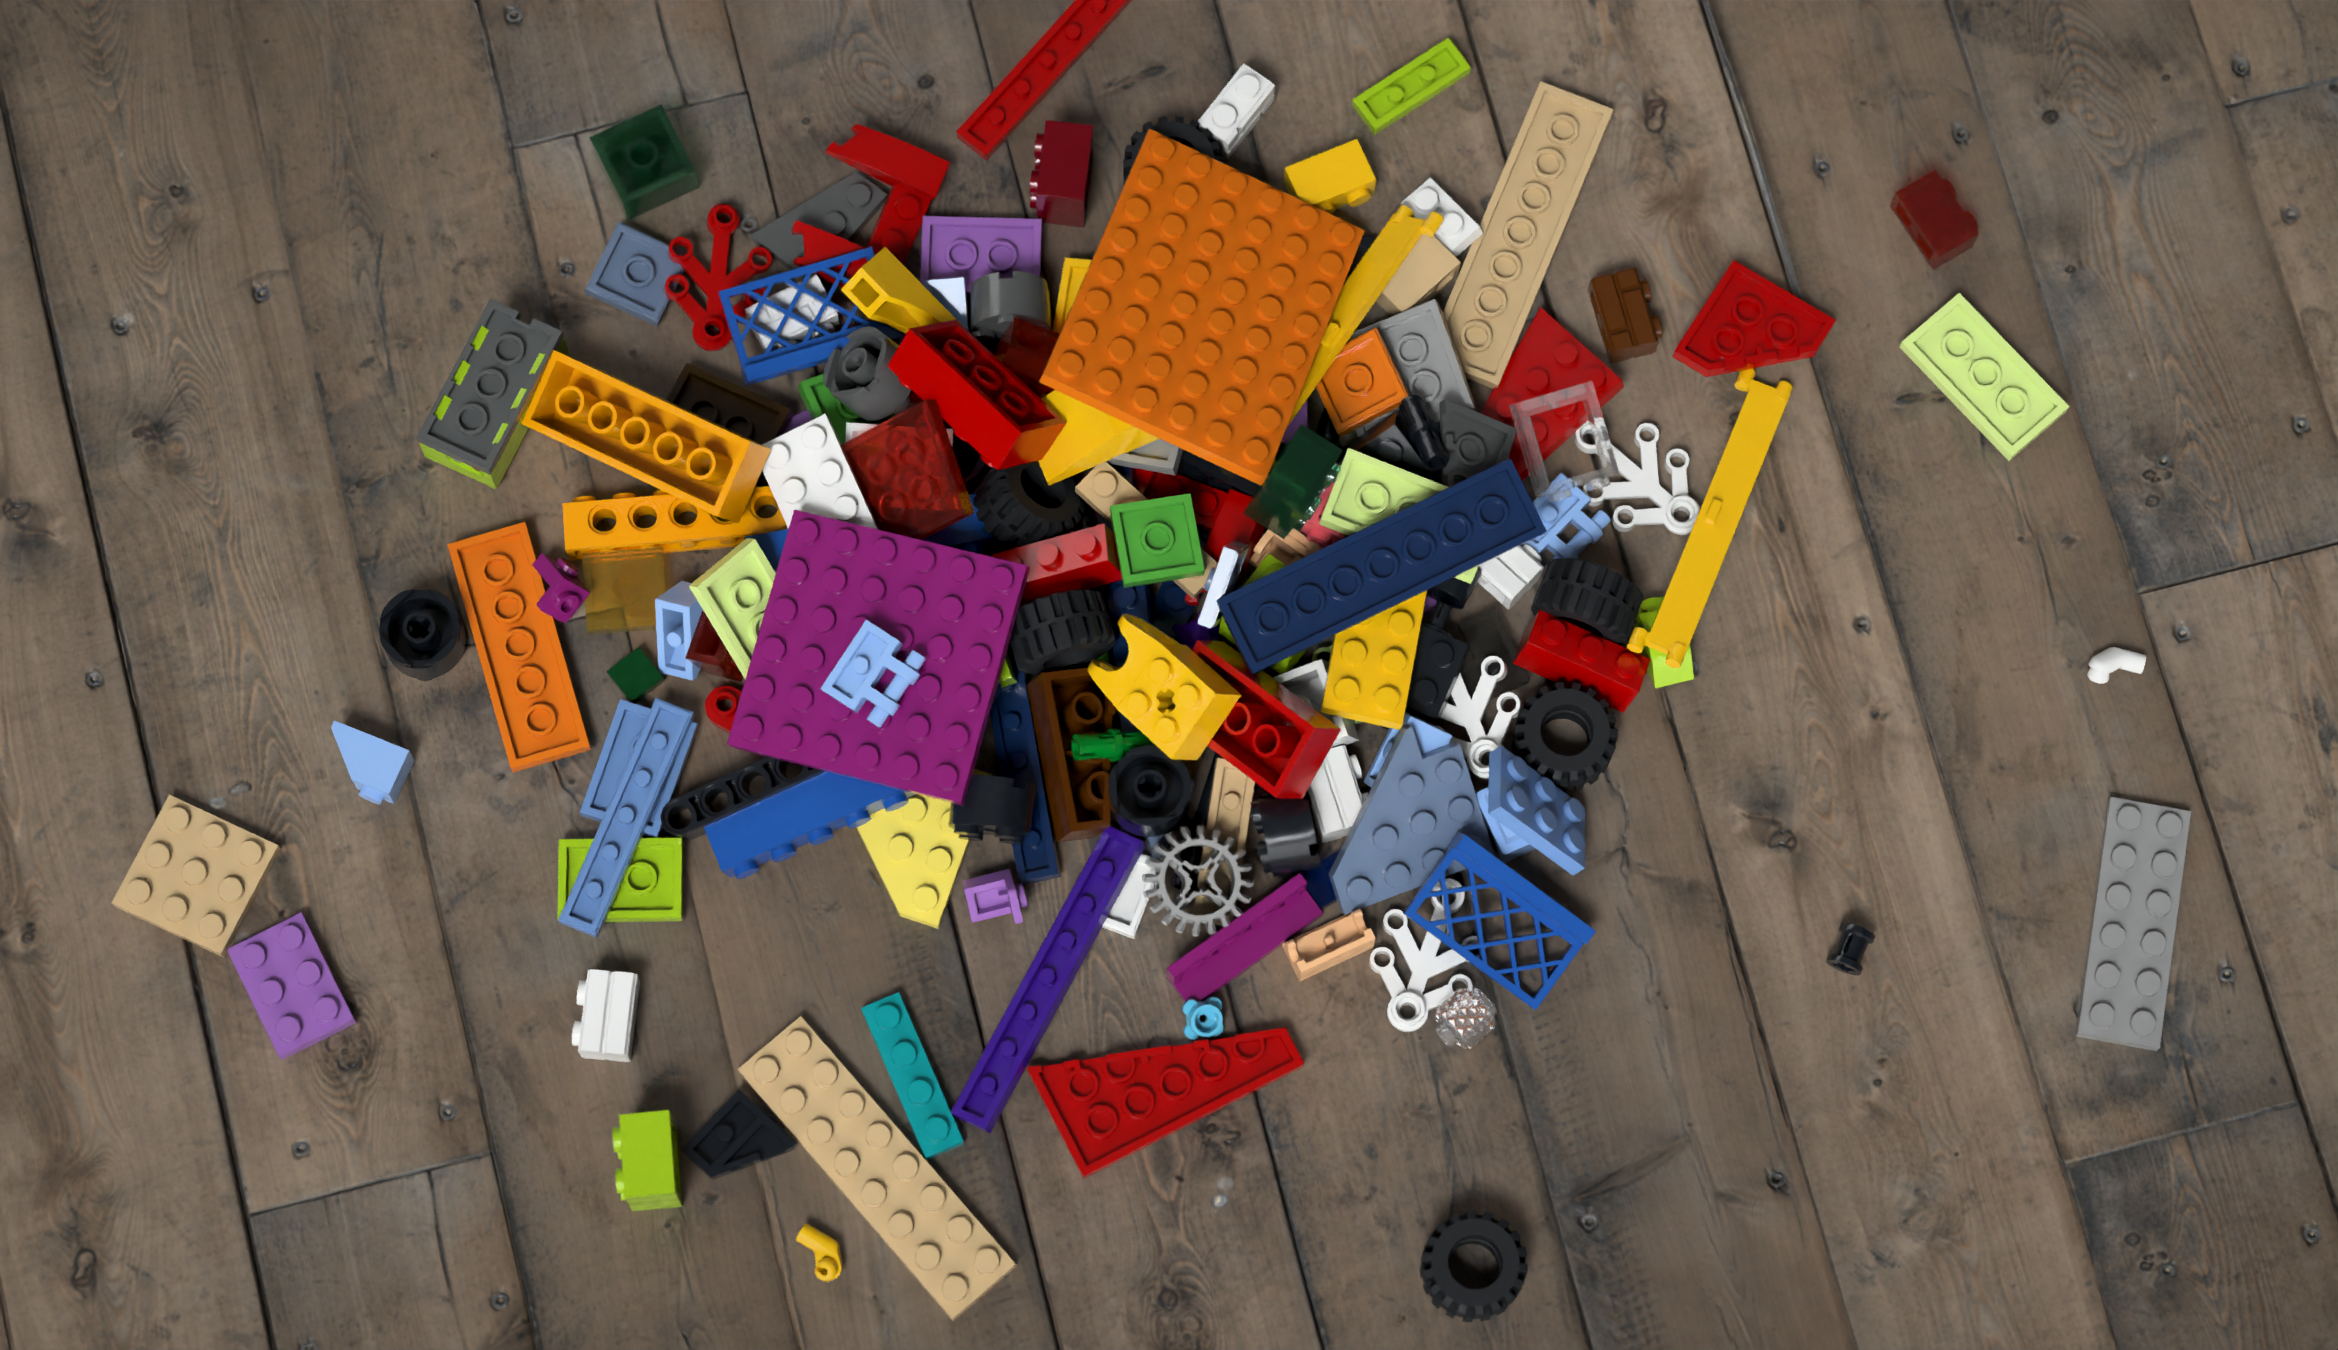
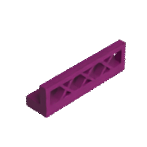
M1300 873L1230 922L1229 926L1223 927L1167 967L1166 979L1184 1002L1188 999H1194L1196 1002L1205 1001L1282 946V943L1289 941L1323 916L1322 910L1307 892V882Z

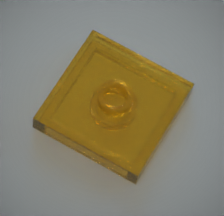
M663 547L582 553L584 586L590 592L585 599L586 630L588 635L656 629L655 599L666 592Z

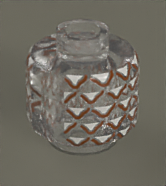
M1459 988L1437 1007L1435 1017L1439 1026L1435 1028V1031L1449 1047L1457 1044L1461 1048L1472 1049L1495 1028L1496 1021L1494 1015L1497 1013V1010L1489 998L1479 989L1474 988L1471 991L1467 988Z

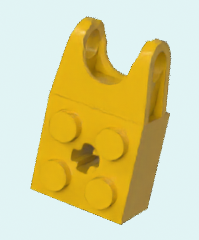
M1122 614L1117 624L1128 643L1129 653L1125 664L1118 668L1102 659L1099 661L1093 659L1087 668L1089 675L1116 709L1170 759L1198 760L1241 697V694L1187 645H1181L1139 617L1131 614Z

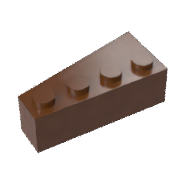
M1087 668L1043 672L1027 684L1055 841L1058 843L1095 838L1110 827L1111 809L1108 788L1110 761L1108 758L1076 761L1072 755L1071 742L1074 740V734L1107 733V730L1112 729L1113 715H1115L1116 707L1091 678Z

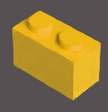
M1358 139L1287 166L1284 169L1283 182L1289 195L1330 214H1334L1335 209L1348 204L1350 207L1359 206L1367 202L1371 195L1375 193L1376 178Z

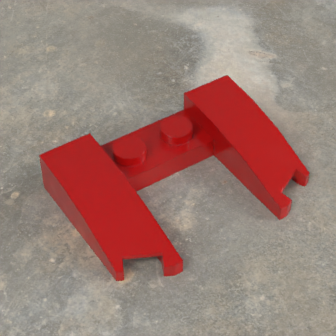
M855 124L851 128L853 133L856 134L841 147L835 141L826 147L824 153L892 186L866 248L872 247L874 255H876L886 247L904 265L923 221V216H925L931 200L936 197L950 162L900 139ZM798 220L791 227L792 235H803L804 257L793 259L794 265L798 267H804L865 249L858 244ZM866 258L849 263L843 277L850 280L867 263ZM843 265L830 268V270L839 274ZM821 271L813 273L832 284L836 280ZM839 282L838 287L843 288L845 284Z
M1135 468L1137 490L1148 500L1191 493L1197 528L1210 533L1203 550L1217 563L1225 545L1234 540L1248 544L1249 549L1234 589L1235 591L1254 552L1253 549L1259 542L1271 516L1267 503L1232 489L1226 493L1177 474L1174 476ZM1097 511L1095 512V515H1094V518H1096V519H1097ZM1186 594V604L1191 606L1199 605V594L1194 599Z

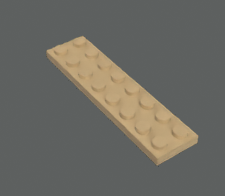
M1540 81L1480 223L1483 234L1472 243L1443 311L1445 322L1467 379L1492 389L1499 387L1614 109Z
M801 1016L737 1069L738 1073L952 1321L958 1318L1017 1267L1016 1263Z

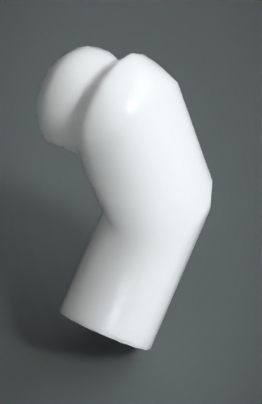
M2109 647L2091 658L2088 663L2090 669L2087 675L2091 681L2104 684L2108 682L2109 674L2117 669L2142 674L2146 655L2118 647Z

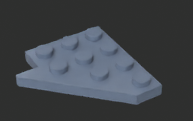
M1409 724L1401 727L1329 872L1339 909L1344 915L1358 908L1367 907L1422 886L1450 848L1448 845L1458 832L1467 835L1494 855L1460 744L1454 742L1421 755L1413 727ZM1454 859L1444 872L1445 877L1465 870L1466 867Z

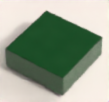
M639 647L607 670L608 676L627 700L634 704L664 682L663 676Z

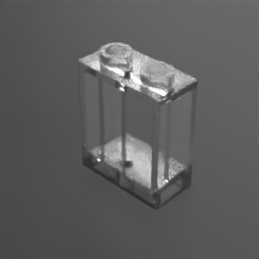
M1593 381L1509 405L1536 498L1547 496L1549 503L1571 497V488L1585 484L1587 491L1611 485L1609 477L1620 474ZM1583 400L1602 468L1549 483L1530 416Z

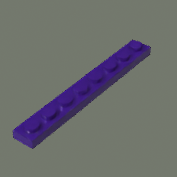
M1111 826L1103 831L955 1103L951 1113L956 1118L989 1134L991 1133L1146 846L1142 840Z

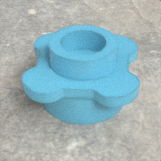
M1214 996L1209 997L1206 1001L1196 1002L1194 999L1185 1001L1182 1006V1011L1186 1014V1026L1183 1029L1184 1035L1191 1040L1197 1039L1199 1035L1202 1037L1219 1036L1224 1028L1222 1024L1223 1017L1220 1012L1222 1002ZM1205 1014L1206 1020L1201 1022L1199 1018Z

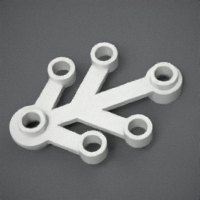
M1590 418L1576 431L1574 437L1575 444L1582 452L1588 454L1596 453L1629 481L1603 483L1597 479L1589 480L1585 483L1582 491L1588 497L1590 496L1587 490L1591 487L1598 488L1602 493L1599 498L1590 497V506H1598L1608 499L1649 498L1660 507L1634 510V508L1628 505L1619 506L1614 511L1612 517V524L1615 529L1620 532H1628L1635 525L1664 524L1674 534L1686 535L1691 533L1701 507L1696 500L1688 496L1686 470L1690 459L1687 452L1682 449H1672L1666 455L1664 466L1666 471L1671 474V495L1659 485L1656 450L1659 430L1655 425L1643 423L1637 427L1634 435V442L1640 448L1641 469L1607 441L1608 431L1600 420ZM1643 431H1649L1653 434L1654 439L1650 442H1645L1640 438L1639 434ZM1589 433L1594 434L1598 441L1595 444H1587L1583 436ZM1672 457H1680L1684 461V465L1679 468L1674 467L1670 463V459ZM1676 511H1684L1688 515V520L1680 522L1676 520L1674 513ZM1621 513H1627L1631 516L1632 522L1622 524L1617 516Z
M1489 656L1483 660L1481 664L1482 675L1472 699L1463 677L1459 673L1451 692L1456 706L1446 703L1440 717L1466 728L1471 743L1454 737L1451 738L1450 743L1457 742L1461 745L1469 769L1478 777L1489 779V765L1485 766L1482 764L1481 758L1483 754L1503 746L1502 743L1512 718H1516L1520 709L1523 708V703L1516 694L1512 692L1501 694L1496 702L1498 713L1488 735H1486L1481 720L1496 683L1503 680L1507 674V665L1498 656ZM1493 662L1500 663L1501 669L1499 673L1494 676L1489 675L1488 666ZM1507 699H1515L1516 707L1511 712L1503 710V704Z
M1445 879L1447 889L1462 887L1454 879ZM1439 882L1436 883L1432 891L1440 890ZM1465 892L1453 893L1455 901L1449 905L1450 914L1457 912L1461 908ZM1440 896L1431 897L1432 905L1435 907L1431 921L1445 919ZM1392 909L1384 916L1383 928L1387 934L1394 937L1412 973L1407 989L1393 966L1395 957L1389 948L1378 947L1374 949L1370 955L1369 964L1374 972L1381 975L1392 998L1387 1007V1016L1390 1023L1400 1031L1412 1032L1425 1024L1429 1010L1440 1006L1442 1003L1449 1002L1451 995L1453 1000L1462 1001L1460 1000L1461 998H1468L1465 993L1461 995V998L1460 996L1459 998L1456 997L1455 994L1457 993L1452 989L1454 982H1464L1467 985V991L1470 992L1473 985L1468 976L1456 974L1450 978L1448 985L1423 994L1428 979L1468 961L1452 949L1436 956L1441 941L1428 931L1419 951L1407 927V916L1403 914L1402 910ZM1392 916H1398L1402 919L1403 925L1399 929H1393L1388 925L1387 921ZM1446 924L1438 925L1436 927L1440 929L1442 932H1444ZM1477 936L1467 937L1462 942V945L1478 943ZM1378 954H1385L1388 956L1390 963L1385 967H1380L1375 963L1374 958ZM1405 1005L1413 1007L1415 1010L1414 1017L1410 1019L1402 1017L1400 1014L1401 1007Z

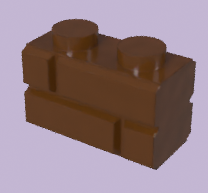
M1635 268L1595 277L1590 280L1588 293L1609 363L1613 364L1629 360L1633 357L1637 358L1654 353L1659 342L1658 339H1661L1663 334L1658 316H1651L1647 305L1652 300L1648 281L1646 279L1640 280Z

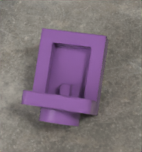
M1010 869L962 881L972 923L1010 913L1013 915L1015 924L1023 923L1020 908L1028 906L1022 882L1014 884Z

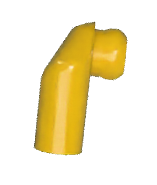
M805 1223L796 1241L814 1251L816 1263L814 1271L817 1278L824 1282L836 1279L843 1267L839 1243L812 1225Z

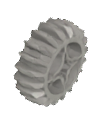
M1197 825L1195 838H1191L1190 830L1187 826L1180 828L1182 841L1178 842L1175 835L1168 833L1165 835V839L1170 845L1168 850L1158 843L1153 846V850L1161 856V859L1159 861L1154 858L1146 859L1145 864L1155 868L1156 871L1155 874H1143L1142 881L1154 882L1155 889L1146 890L1143 892L1145 898L1157 895L1160 902L1153 904L1150 907V911L1156 913L1162 908L1167 911L1161 919L1163 925H1168L1174 917L1178 919L1175 926L1176 933H1182L1186 923H1191V936H1199L1200 924H1205L1208 935H1213L1216 933L1215 920H1218L1222 927H1227L1230 925V920L1225 915L1227 912H1230L1235 917L1243 914L1241 909L1234 905L1236 901L1246 904L1250 903L1251 897L1240 893L1241 887L1248 888L1254 886L1253 880L1241 879V873L1252 870V864L1238 865L1237 859L1243 857L1246 851L1244 848H1241L1232 854L1228 850L1235 842L1233 836L1227 837L1220 844L1218 842L1221 835L1220 829L1214 828L1208 839L1205 838V826ZM1192 846L1205 847L1213 851L1199 866L1192 865L1186 860L1183 861L1176 855L1182 849ZM1222 860L1225 861L1231 877L1228 896L1222 893V890L1216 885L1214 880V874ZM1211 864L1203 879L1208 889L1202 891L1201 887L1197 888L1196 892L1191 891L1185 897L1186 893L1190 890L1189 886L1192 884V879L1187 872L1194 870L1195 874H1197L1200 870H1206ZM1168 865L1174 869V872L1178 874L1182 882L1181 889L1173 902L1169 898L1165 887V873ZM1198 895L1204 896L1220 906L1215 911L1206 915H1192L1182 911Z

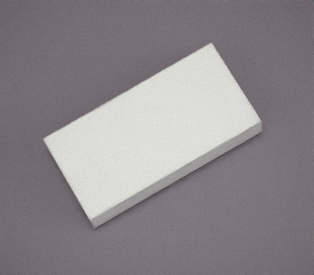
M1141 854L1102 926L1103 928L1132 939L1135 938L1150 898L1144 897L1143 892L1155 887L1154 882L1142 881L1143 874H1155L1156 869L1145 864L1147 858L1153 857Z

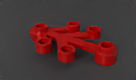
M717 204L708 213L706 226L713 235L710 274L692 254L693 246L687 238H674L668 248L670 260L680 264L707 296L706 311L688 293L689 283L682 275L674 274L668 277L665 282L664 293L668 299L676 301L694 323L692 328L694 342L701 349L710 352L725 348L731 339L725 314L722 313L723 307L718 292L742 285L756 274L765 273L770 268L772 262L771 253L766 248L756 247L750 251L747 261L726 276L730 236L734 235L739 224V214L729 204ZM720 213H726L730 216L731 221L721 223L717 220L716 216ZM677 245L684 246L687 249V254L679 256L675 254L673 248ZM756 255L763 256L766 264L758 266L753 262L752 258ZM672 283H679L683 286L684 290L681 293H674L670 290L669 286ZM762 288L753 292L763 296L766 289ZM744 294L743 300L734 305L732 309L735 314L745 318V309L756 303L750 301L748 295ZM709 325H714L719 329L720 333L716 336H711L706 333L705 328Z

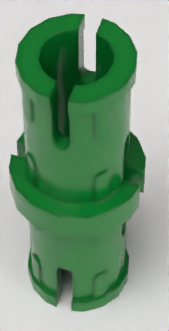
M1117 728L1109 729L1107 733L1074 734V740L1071 742L1072 755L1076 761L1108 758L1109 761L1115 762L1119 761L1127 752L1136 747L1156 746L1141 731L1121 732Z

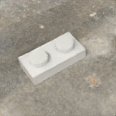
M1431 178L1401 202V205H1405L1413 211L1414 215L1412 217L1426 220L1432 211L1439 213L1444 218V222L1434 236L1455 257L1483 234L1480 226Z

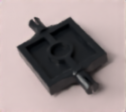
M1436 601L1428 623L1421 622L1405 712L1420 713L1439 721L1471 648L1469 644L1450 637L1443 630L1453 607L1440 601ZM1383 726L1381 727V728H1383V729H1385V730H1387V731H1389V729H1390V728H1388V727H1383Z

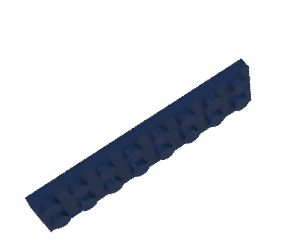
M1510 458L1217 599L1216 603L1250 673L1253 675L1545 534L1547 530Z

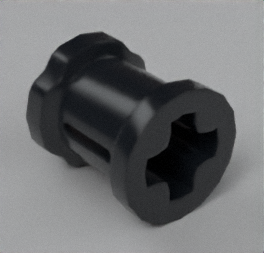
M1841 923L1839 927L1840 938L1834 953L1828 955L1826 962L1841 972L1861 975L1863 967L1860 965L1868 944L1874 942L1875 935L1861 926Z

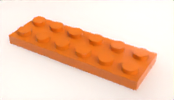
M526 522L447 544L512 773L591 750L554 618L537 607V602L546 590L542 576L532 565L536 561V555Z

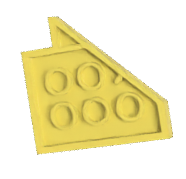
M977 769L973 771V775L992 776V774ZM915 794L907 798L909 802L905 806L889 812L884 808L871 814L869 822L856 828L899 916L939 929L970 840L958 838L959 834L954 833V829L949 827L951 802Z

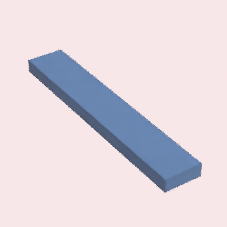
M655 698L558 919L560 924L598 938L693 721L694 712Z

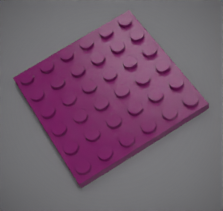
M794 510L727 745L731 748L964 806L1030 568L1027 565ZM866 620L903 644L895 656L902 663L905 662L912 650L926 658L917 672L920 674L914 685H908L897 702L900 707L894 716L889 715L881 728L867 720V717L875 707L873 703L866 700L859 712L856 713L821 690L822 685ZM887 669L874 689L883 694L896 674Z

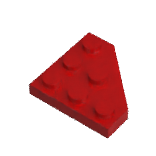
M1733 260L1674 350L1672 357L1705 377L1811 358L1815 356L1836 320Z

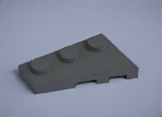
M856 171L750 235L751 240L759 247L766 248L772 257L789 270L800 268L794 265L793 259L796 257H804L803 235H792L791 227L796 220L852 242L885 204L887 194Z
M1444 399L1439 403L1440 441L1449 458V462H1446L1447 466L1441 470L1442 485L1447 487L1454 486L1508 460L1516 428L1448 399Z

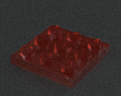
M926 399L841 445L879 530L924 540L974 514L936 399Z

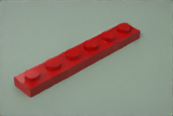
M1075 0L956 131V137L987 161L1132 0Z

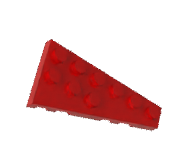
M1540 307L1511 357L1499 387H1494L1480 413L1517 429L1508 459L1511 458L1523 481L1623 389L1624 384L1622 379Z
M1284 1027L1238 1034L1235 1037L1193 1041L1190 1044L1177 1046L1167 1045L1108 1054L1105 1057L1086 1060H1069L1047 1066L1026 1067V1070L1082 1178L1085 1179L1304 1067L1305 1063Z

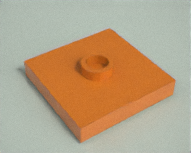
M1377 328L1347 342L1316 386L1338 435L1341 437L1399 407V404H1402L1401 401L1405 397L1410 396Z

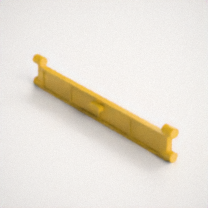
M1401 205L1384 226L1342 287L1288 426L1422 234L1433 237L1444 222V218L1439 213L1432 211L1426 220L1412 217L1414 215L1413 211L1409 207ZM1274 459V461H1273V463H1272L1271 468H1272V467L1274 466V464L1276 463L1275 459Z
M1754 369L1739 371L1734 383L1735 388L1748 392L1652 629L1648 632L1643 628L1635 627L1627 644V648L1635 653H1641L1644 646L1667 654L1665 663L1672 668H1680L1793 389V386L1786 381H1779L1776 388L1753 380L1756 374Z

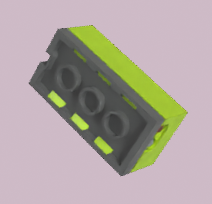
M490 299L416 437L424 456L497 490L529 427L521 423L553 350L566 355L569 353L563 332L533 318L529 325L522 321L519 311Z

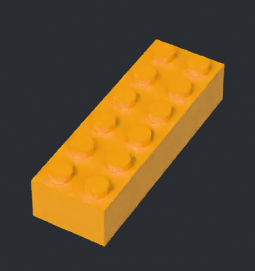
M555 350L552 352L521 423L704 511L739 523L771 451L770 448L586 362Z

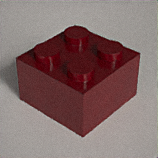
M1046 120L1044 134H1036L1034 157H1036L1035 170L1031 172L1029 194H1031L1030 208L1037 209V219H1042V223L1084 228L1094 155L1093 125Z

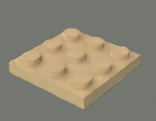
M169 795L118 889L112 904L116 908L224 958L281 848L271 841Z

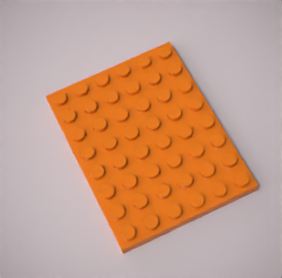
M1149 128L1039 382L1262 486L1267 479L1365 230Z

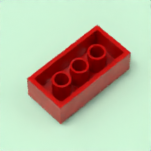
M957 320L910 328L887 365L898 376V381L904 387L913 390L925 402L929 411L942 417L953 428V432L958 438L968 442L981 454V459L987 465L997 470L1042 460L1066 424V421Z
M1197 640L1192 651L1241 694V697L1207 746L1275 798L1303 799L1341 728L1264 671L1252 675L1242 655L1225 642Z

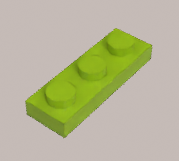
M1448 37L1352 99V106L1373 135H1376L1470 74L1471 66Z

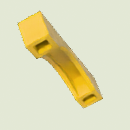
M886 247L864 264L841 289L869 319L887 324L907 334L910 328L957 320Z

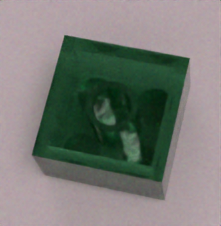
M662 104L589 137L594 155L627 221L699 188L696 171Z
M1301 424L1279 452L1267 479L1262 486L1259 485L1243 514L1283 539L1293 528L1299 532L1307 519L1310 520L1321 503L1322 499L1319 498L1321 493L1332 484L1339 473L1341 466L1336 461L1343 450Z

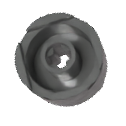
M1013 271V278L1000 279L999 272L984 275L972 283L970 295L971 334L984 346L1002 349L1004 355L1016 357L1024 355L1026 348L1051 339L1050 292L1048 290V283L1044 278L1029 272Z
M862 327L846 336L850 341L842 350L836 346L827 360L823 376L825 386L830 389L831 394L862 419L875 421L885 418L891 413L894 415L901 414L910 403L909 394L911 390L904 387L898 381V376L887 367L899 345L875 327Z

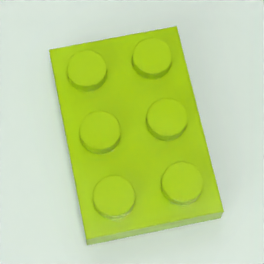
M682 837L641 838L605 922L683 921ZM559 839L557 920L562 913L594 839Z

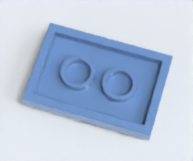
M620 699L580 810L581 816L599 822L602 821L651 710L650 708ZM692 722L643 836L660 838L663 829L660 818L664 806L674 798L698 730V724Z
M1503 746L1490 752L1488 814L1571 875H1575L1585 869V807L1577 799L1571 798L1555 786L1549 778L1540 775L1528 766L1522 758L1513 755Z

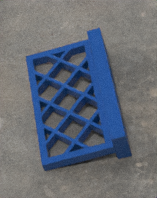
M872 247L718 292L741 365L745 386L827 363L830 354L836 346L842 350L850 341L846 336L862 327H875L894 342H898L902 337L899 330L878 321L868 322L855 315L858 309L856 305L849 312L830 301L839 282L846 284L849 279L843 277L849 263L865 258L868 262L875 256ZM843 265L839 274L830 270V268ZM821 271L836 279L826 299L805 288L811 274ZM805 276L801 285L792 281L793 279ZM783 282L798 290L788 310L766 299L773 285ZM767 287L763 296L753 292ZM801 293L822 303L813 323L791 312ZM746 294L759 301L749 321L733 312L729 298ZM763 304L784 315L775 334L753 324ZM826 306L848 317L841 331L829 333L816 326ZM788 317L809 328L803 342L792 345L778 337ZM851 320L861 324L847 329ZM737 322L746 326L742 335L740 334ZM749 329H752L771 341L765 353L748 358L743 341ZM813 331L822 335L821 337L809 340ZM775 342L784 347L771 351Z
M1458 832L1448 845L1450 848L1414 896L1403 914L1532 1009L1536 1010L1583 944H1588L1596 931L1467 835ZM1455 859L1466 867L1469 885L1447 889L1444 872ZM1474 874L1486 883L1475 884ZM1439 881L1440 890L1431 891ZM1493 887L1500 894L1502 909L1480 913L1476 890ZM1470 891L1473 914L1451 918L1448 894ZM1442 896L1445 919L1427 921L1416 912L1426 898ZM1507 898L1519 907L1508 908ZM1527 912L1532 916L1534 934L1512 937L1509 914ZM1503 915L1506 938L1484 942L1480 918ZM1474 920L1478 943L1460 945L1454 940L1452 923ZM1540 923L1551 931L1541 932ZM1446 924L1447 935L1436 926ZM1558 935L1570 944L1560 959L1545 961L1542 938ZM1535 939L1539 962L1517 966L1513 943ZM1507 944L1510 967L1493 969L1487 965L1485 947ZM1479 948L1480 959L1468 950ZM1555 965L1547 976L1546 967ZM1540 968L1542 984L1533 997L1520 989L1518 971ZM1511 973L1513 983L1501 974Z

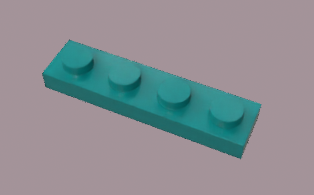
M897 992L862 1007V1014L925 1160L927 1161L964 1145V1141L900 993Z

